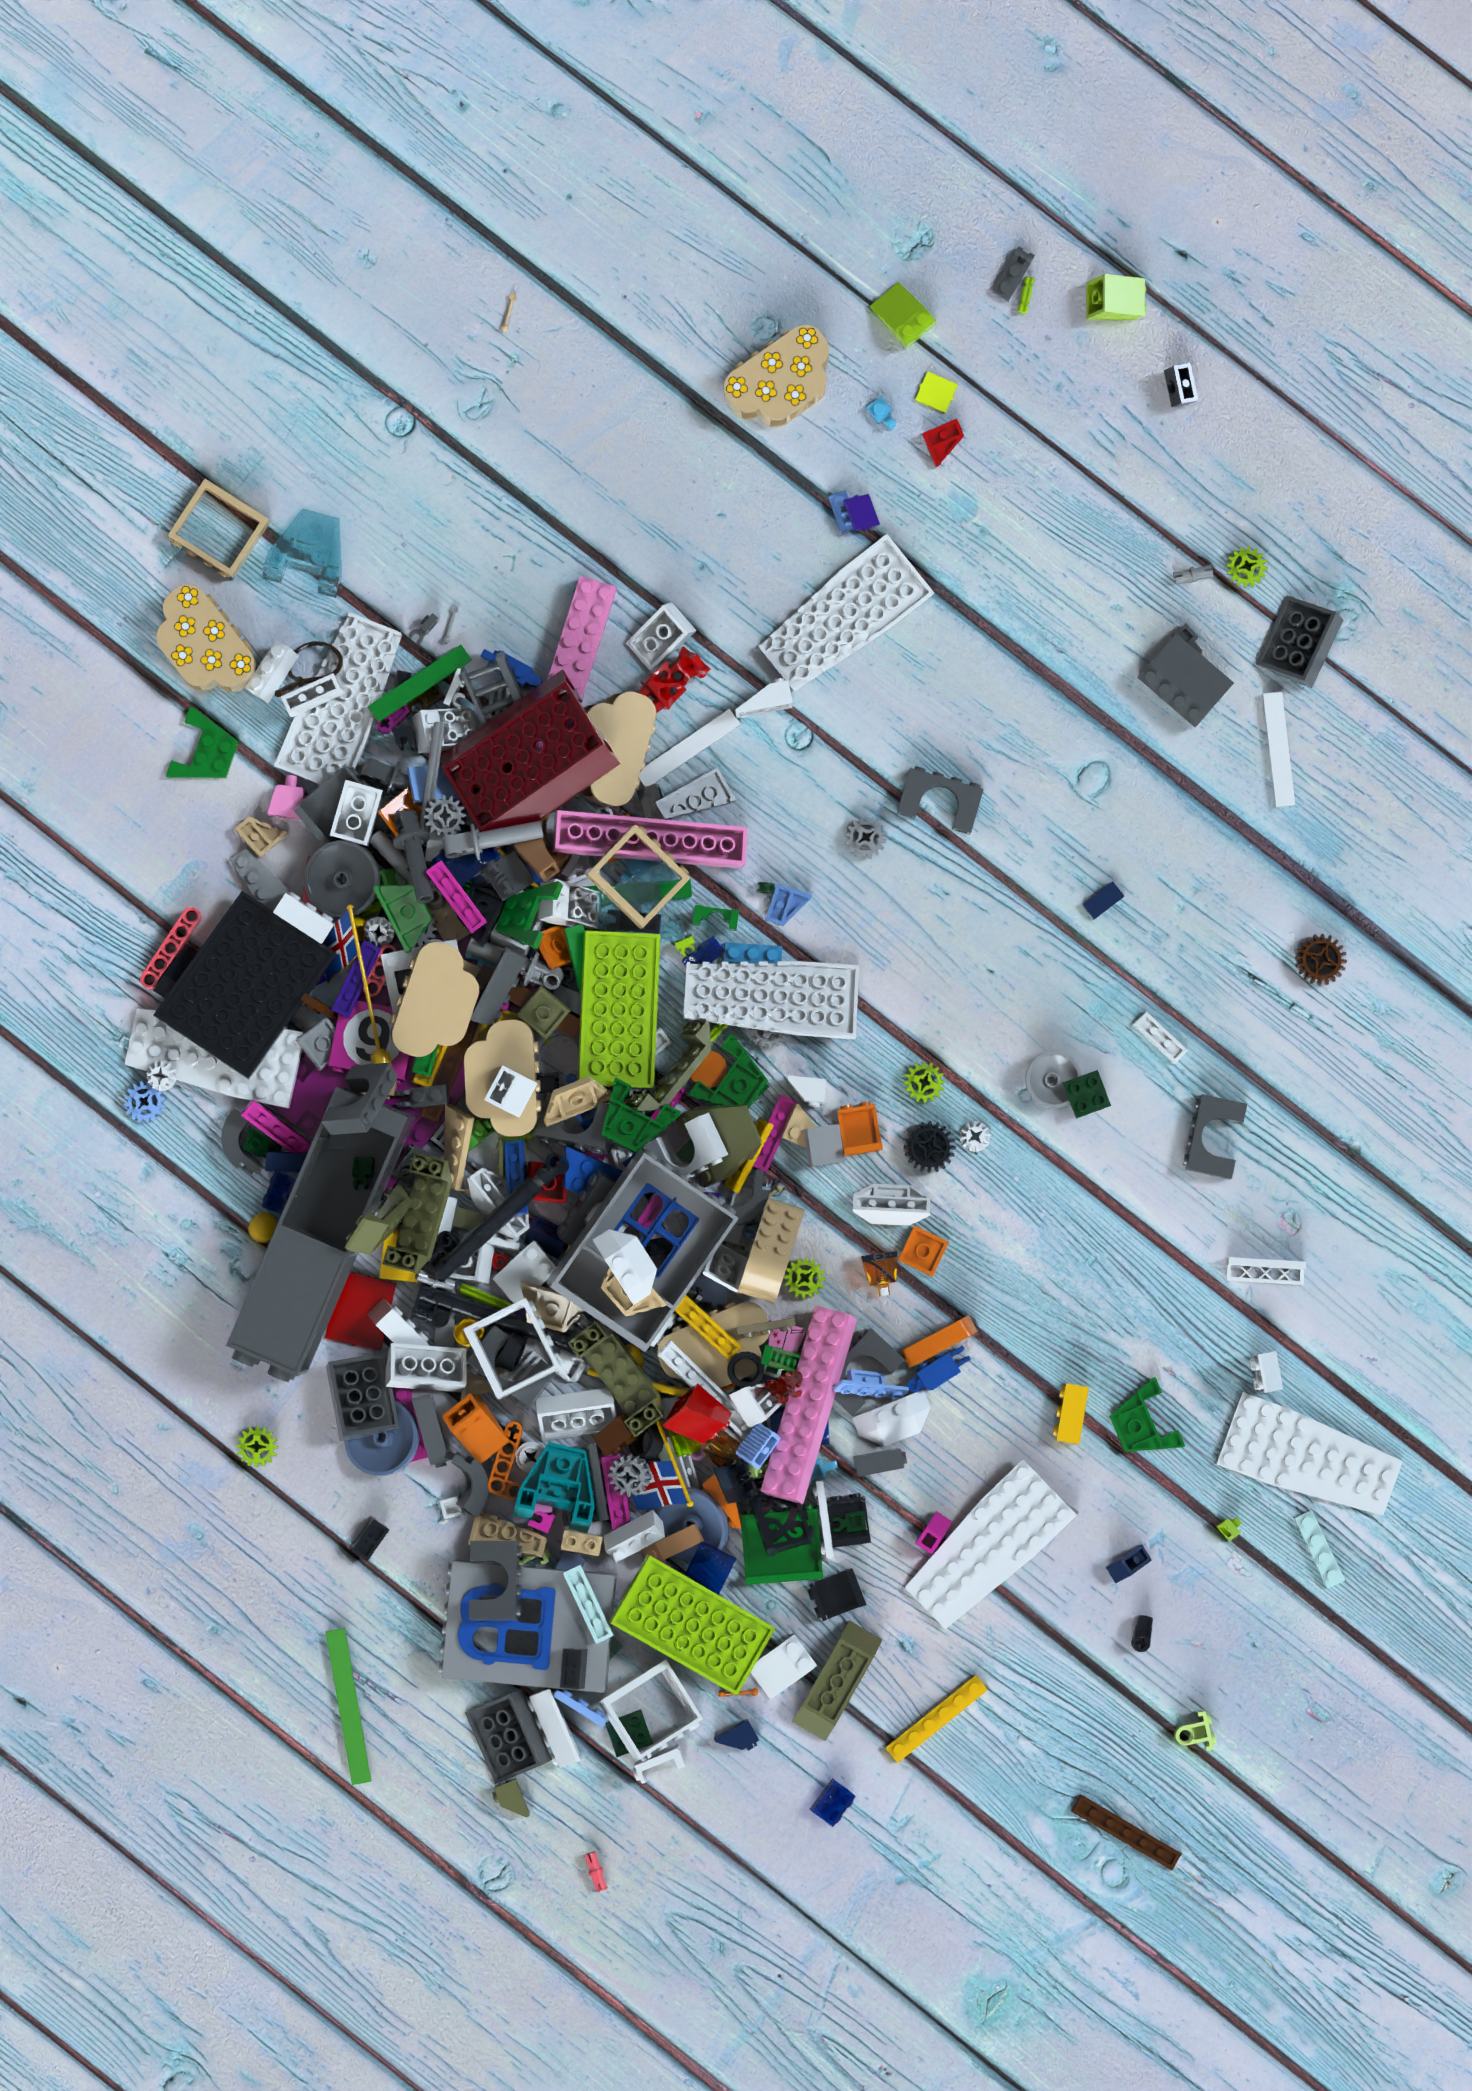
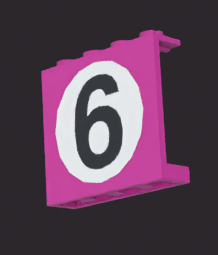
M357 1001L349 1018L338 1014L328 1064L333 1072L343 1073L344 1070L349 1071L354 1065L372 1064L370 1055L374 1054L373 1051L377 1050L367 1002ZM371 1003L380 1048L385 1049V1052H389L392 1067L398 1075L395 1082L400 1084V1081L405 1082L406 1080L405 1074L409 1055L398 1050L392 1043L390 1036L392 1024L389 1023L393 1013L392 1007Z

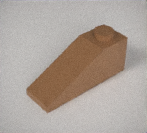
M695 1523L666 1535L664 1538L640 1551L644 1559L649 1554L655 1559L663 1561L703 1542L704 1539Z

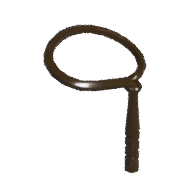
M311 641L299 646L294 651L297 654L310 646H324L331 649L338 657V665L333 672L327 675L303 679L301 676H294L290 669L288 675L295 682L276 690L275 696L281 697L297 686L301 687L303 684L312 683L332 673L337 675L343 666V656L340 651L334 646L320 641Z

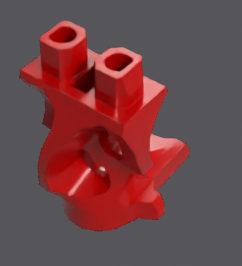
M683 646L674 662L669 664L665 661L655 671L640 681L642 686L636 693L647 697L651 695L654 699L652 702L656 713L662 709L669 710L673 703L687 691L685 685L690 678L694 676L700 679L704 678L711 669L701 660L697 653L690 652ZM676 672L681 674V678L678 680L673 678V674ZM674 687L676 691L671 695L670 690Z

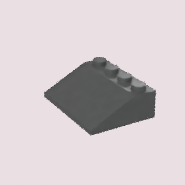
M1287 595L1257 659L1256 665L1295 683L1312 688L1342 625L1343 619L1335 611Z
M1177 633L1137 677L1194 727L1199 725L1234 684L1231 679Z
M385 1353L328 1362L326 1371L340 1441L358 1439L399 1428L392 1387H385L387 1364Z
M522 1688L465 1712L495 1784L537 1768L552 1760Z

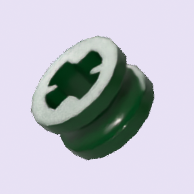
M758 882L759 889H757V892L774 894L772 890L775 886L774 883Z

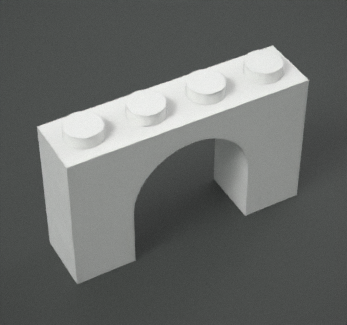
M709 1113L685 1123L695 1148L694 1158L691 1163L682 1161L676 1155L667 1134L650 1141L643 1147L644 1150L648 1149L658 1157L657 1161L664 1160L674 1168L672 1170L674 1173L678 1170L688 1178L695 1176V1171L701 1173L709 1169V1164L715 1166L723 1162L722 1158L728 1155Z

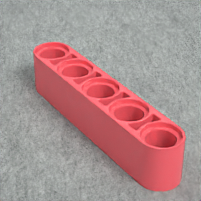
M188 907L183 911L142 973L140 982L146 989H155L164 973L184 948L201 922L202 915L196 908ZM190 912L197 913V918L194 921H188L187 919ZM183 927L186 928V935L178 937L177 930ZM171 943L175 944V951L167 953L166 947ZM160 959L165 961L163 969L156 968V962ZM149 975L155 978L152 985H146L145 979Z

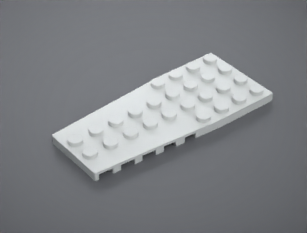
M886 534L842 568L807 603L802 605L794 615L788 618L780 628L760 644L759 649L785 681H789L792 691H796L889 630L930 598L934 592L888 534Z
M351 612L348 613V617L344 625L341 626L335 642L332 643V646L338 649L343 656V666L340 672L335 675L343 695L294 717L274 767L318 785H321L345 764L348 767L353 766L356 770L375 720L368 706L383 695L402 637L401 632ZM331 649L315 677L327 675L336 669L338 657Z
M768 961L759 963L740 962V964H728V962H721V964H709V962L690 964V962H687L683 1018L800 1036L856 1039L859 965L805 961H778L777 963H768Z
M139 1008L136 1010L125 1065L148 1071L149 1066L155 1061L165 1060L174 1066L177 1073L176 1080L232 1097L250 1101L254 1099L260 1103L290 1109L302 1054V1048L296 1039L303 1035V1032L285 1029L248 1080L155 1018L153 1014L156 1010ZM160 1071V1073H157L158 1075L165 1076L164 1074H162V1071Z
M1242 1392L1216 1465L1274 1486L1378 1515H1384L1402 1461L1301 1413Z
M1022 1459L977 1503L905 1588L946 1629L1032 1559L1077 1514Z

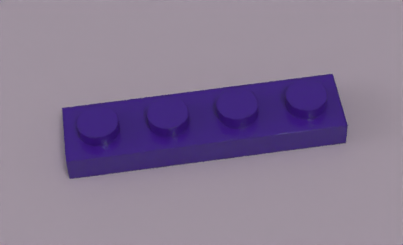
M364 940L360 950L367 979L381 948ZM358 956L355 958L331 1008V1011L346 1018L350 1017L364 987Z

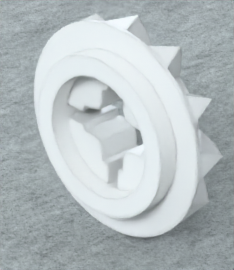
M374 917L366 923L364 937L369 943L377 947H383L393 940L394 928L387 919ZM380 925V932H382L383 934L380 935L377 939V933H375L374 931L377 930Z
M158 1060L152 1063L146 1073L147 1082L153 1089L159 1091L170 1089L175 1084L177 1078L174 1066L165 1060ZM160 1071H162V1074H164L165 1076H168L162 1078L161 1081L159 1077L155 1076V1074L160 1073Z
M969 1122L964 1125L960 1132V1141L964 1148L969 1151H982L990 1142V1131L982 1122ZM970 1129L975 1133L982 1131L979 1136L981 1143L976 1140L968 1141L972 1137Z
M536 1442L522 1444L516 1452L517 1465L523 1471L530 1472L536 1462L530 1461L525 1464L528 1458L525 1451L530 1454L537 1451L535 1455L537 1461L544 1448Z

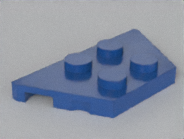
M566 1145L563 1147L565 1159L569 1162V1169L563 1177V1187L579 1194L586 1188L590 1176L595 1174L597 1169L617 1180L623 1173V1170Z

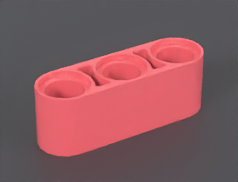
M384 945L381 948L367 978L368 986L370 984L378 986L376 993H369L370 998L378 997L384 988L385 974L377 976L376 969L383 966L380 955L384 954L385 950L392 949L394 952L397 951L392 945Z

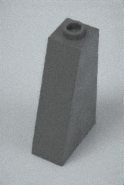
M433 1393L412 1398L430 1466L435 1465L436 1468L446 1466V1461L448 1460L444 1457L448 1450Z

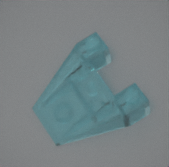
M302 509L268 551L263 565V579L281 583L286 568L320 576L318 593L336 598L342 582L339 518Z
M665 863L651 865L612 885V887L637 912L649 913L661 900L659 885L677 882V875ZM602 891L598 892L603 931L645 933L606 929L608 924L616 922L615 916L607 913L608 909H620ZM661 908L657 913L661 914L660 941L669 942L685 939L683 920L664 921Z

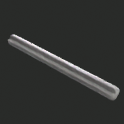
M435 722L433 726L419 824L420 829L428 832V834L430 833L431 825H425L429 820L424 819V816L428 815L425 808H431L428 803L430 801L434 803L445 728V724L442 722Z

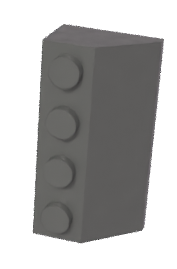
M508 945L505 946L475 1004L470 1020L492 1026L493 1022H498L502 1014L499 1011L502 1004L506 1006L510 999V995H508L510 989H515L519 978H517L520 971L523 972L528 964L526 954Z

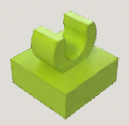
M691 933L673 941L676 949L680 950L684 957L686 956L685 949L687 947H690L693 953L696 951L692 945L695 941Z
M1238 1517L1231 1521L1227 1518L1216 1527L1230 1541L1241 1533L1237 1527L1242 1522Z

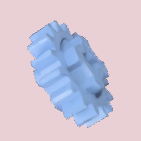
M140 1081L139 1087L133 1084L134 1090L128 1089L127 1091L130 1095L124 1096L128 1100V1103L124 1104L125 1107H129L126 1111L127 1114L133 1113L132 1119L139 1117L138 1122L142 1123L143 1119L150 1123L151 1117L157 1120L156 1114L162 1115L163 1113L160 1109L166 1108L162 1104L166 1098L161 1097L164 1092L153 1089L149 1083L145 1086L143 1081ZM143 1089L149 1090L145 1094L138 1093V1091ZM155 1095H156L157 1101H158L157 1106L154 1105V1100H153V1098L155 1097ZM133 1098L136 1100V1105H137V1106L135 1107V1109L133 1108V1103H132V1102H133ZM142 1098H144V1099H147V1098H148V1100H147L148 1103H149L148 1106L143 1105V1107H142V1104H143V1103L141 1102V1099H142ZM145 1110L152 1111L150 1114L141 1115Z

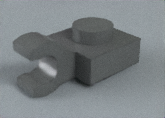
M433 613L430 616L426 615L420 623L422 625L420 629L412 630L409 633V637L412 638L413 635L418 634L420 637L416 643L418 645L421 644L424 637L439 622V618Z
M1187 623L1171 635L1173 637L1177 633L1202 654L1203 650L1195 642L1198 636Z

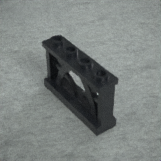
M764 1477L753 1480L757 1488L762 1487ZM761 1490L757 1491V1498L749 1499L767 1557L802 1545L812 1544V1537L815 1536L812 1525L808 1526L806 1521L809 1519L806 1508L802 1509L800 1503L769 1496ZM767 1499H770L769 1506L763 1507L761 1505L762 1502H767ZM774 1500L791 1509L783 1525L777 1519L764 1517L773 1508ZM797 1513L800 1521H795ZM776 1524L779 1530H777L776 1526L775 1529L771 1530L769 1525ZM800 1527L803 1534L798 1538H793L787 1533L790 1530L791 1533L797 1534L794 1529ZM783 1536L787 1539V1541L773 1544Z

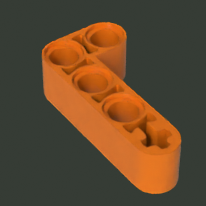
M967 1315L900 1352L908 1367L911 1368L978 1331L971 1317Z
M516 1421L509 1422L504 1430L506 1436L510 1437L512 1431L509 1430V1427H513L514 1424L517 1425L519 1433H515L513 1439H517V1442L515 1443L512 1440L508 1442L513 1445L514 1450L511 1454H506L503 1451V1447L498 1450L488 1481V1490L491 1493L511 1500H515L516 1497L510 1494V1488L512 1486L521 1487L520 1483L508 1480L523 1433L522 1425ZM501 1461L506 1462L508 1465V1469L504 1473L497 1469V1465ZM494 1480H499L502 1483L501 1490L495 1491L492 1489L491 1484Z

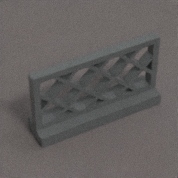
M597 1443L574 1446L573 1448L587 1449L590 1479L592 1481L591 1486L595 1501L594 1508L597 1514L596 1518H592V1522L609 1520L611 1518L601 1461V1449ZM561 1509L564 1526H569L570 1522H568L567 1517L569 1511Z

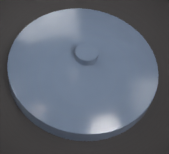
M395 1401L399 1428L344 1441L349 1459L359 1470L373 1476H390L403 1470L414 1458L419 1445V1427L411 1411L399 1402Z
M686 1488L691 1502H694L693 1506L671 1504L657 1508L656 1514L663 1521L665 1536L696 1523L704 1541L674 1556L691 1563L706 1562L714 1558L727 1542V1518L721 1506L709 1494L699 1489Z

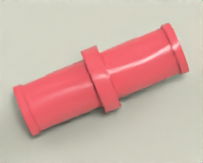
M596 1851L591 1852V1854L590 1852L585 1854L584 1857L589 1868L588 1874L592 1877L596 1892L608 1889L602 1873L604 1870L603 1867H600Z

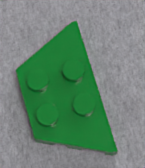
M413 885L374 886L373 889L405 952H411L433 920L426 904L417 902Z

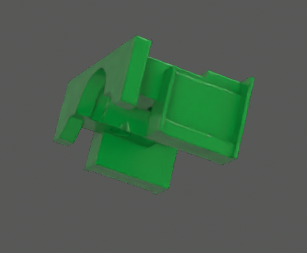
M695 905L692 923L694 926H700V922L703 919L707 920L710 914L720 913L724 918V922L729 923V930L737 931L739 910Z

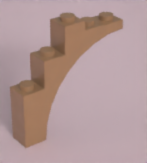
M550 814L540 820L543 838L518 842L514 845L518 855L544 883L560 871L547 848L546 831Z

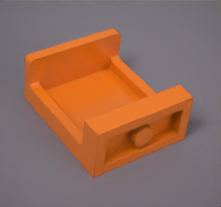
M870 1101L859 1103L860 1107L852 1108V1104L840 1106L841 1110H837L844 1157L883 1150L875 1104L871 1105Z

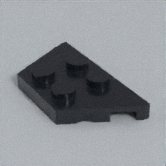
M491 883L473 884L469 893L470 900L487 923L471 933L457 915V919L482 947L485 946L507 901V899L501 900Z

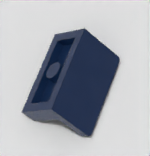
M535 1216L524 1240L525 1244L529 1245L531 1242L537 1241L547 1254L559 1258L565 1242L561 1241L557 1235L558 1225Z

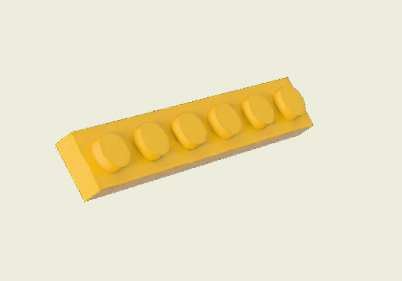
M975 1674L885 1748L897 1763L900 1762L988 1689Z

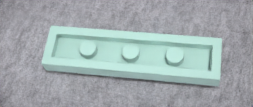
M1309 1510L1295 1517L1294 1520L1326 1587L1330 1588L1345 1581L1313 1511Z
M578 1565L564 1572L563 1575L595 1643L597 1644L614 1636L582 1566Z

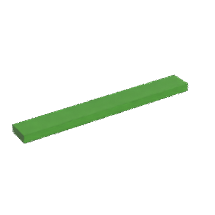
M341 1628L326 1631L352 1785L371 1782L346 1630Z

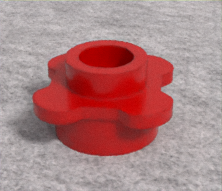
M494 1253L491 1270L494 1272L502 1270L508 1264L510 1255L507 1253L503 1255Z

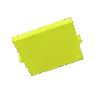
M927 372L923 383L919 385L920 390L915 401L946 413L950 402L954 400L953 395L958 384Z

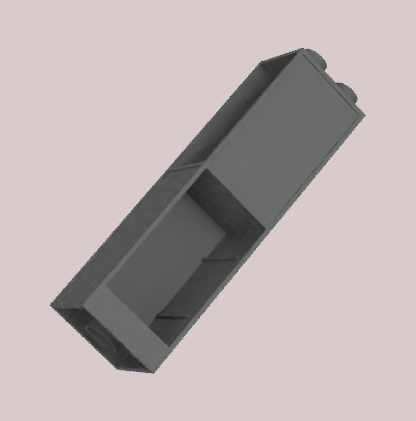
M336 1087L325 1114L329 1107L351 1105L359 1101L364 1095L353 1093L347 1087ZM383 1103L368 1132L330 1135L323 1123H320L226 1346L235 1349L232 1359L251 1367L254 1364L259 1365L260 1361L270 1364L267 1374L285 1382H289L290 1379L294 1380L295 1376L308 1372L359 1253L344 1248L348 1243L346 1238L352 1230L355 1231L358 1227L355 1223L361 1215L365 1216L368 1212L375 1215L413 1126L415 1116ZM354 1157H373L375 1160L372 1178H367L369 1183L367 1190L363 1187L364 1183L358 1185V1190H355L353 1186L355 1179L352 1176Z

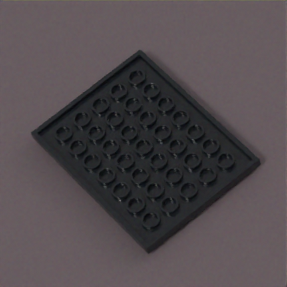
M241 891L153 1016L249 1080L304 1003L301 1000L304 993L309 995L336 958L337 953L291 925L244 891Z

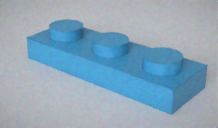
M725 942L724 962L759 963L768 961V963H777L782 961V946Z

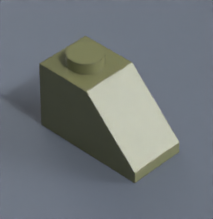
M516 1778L494 1787L495 1792H492L496 1803H500L501 1807L521 1816H530Z

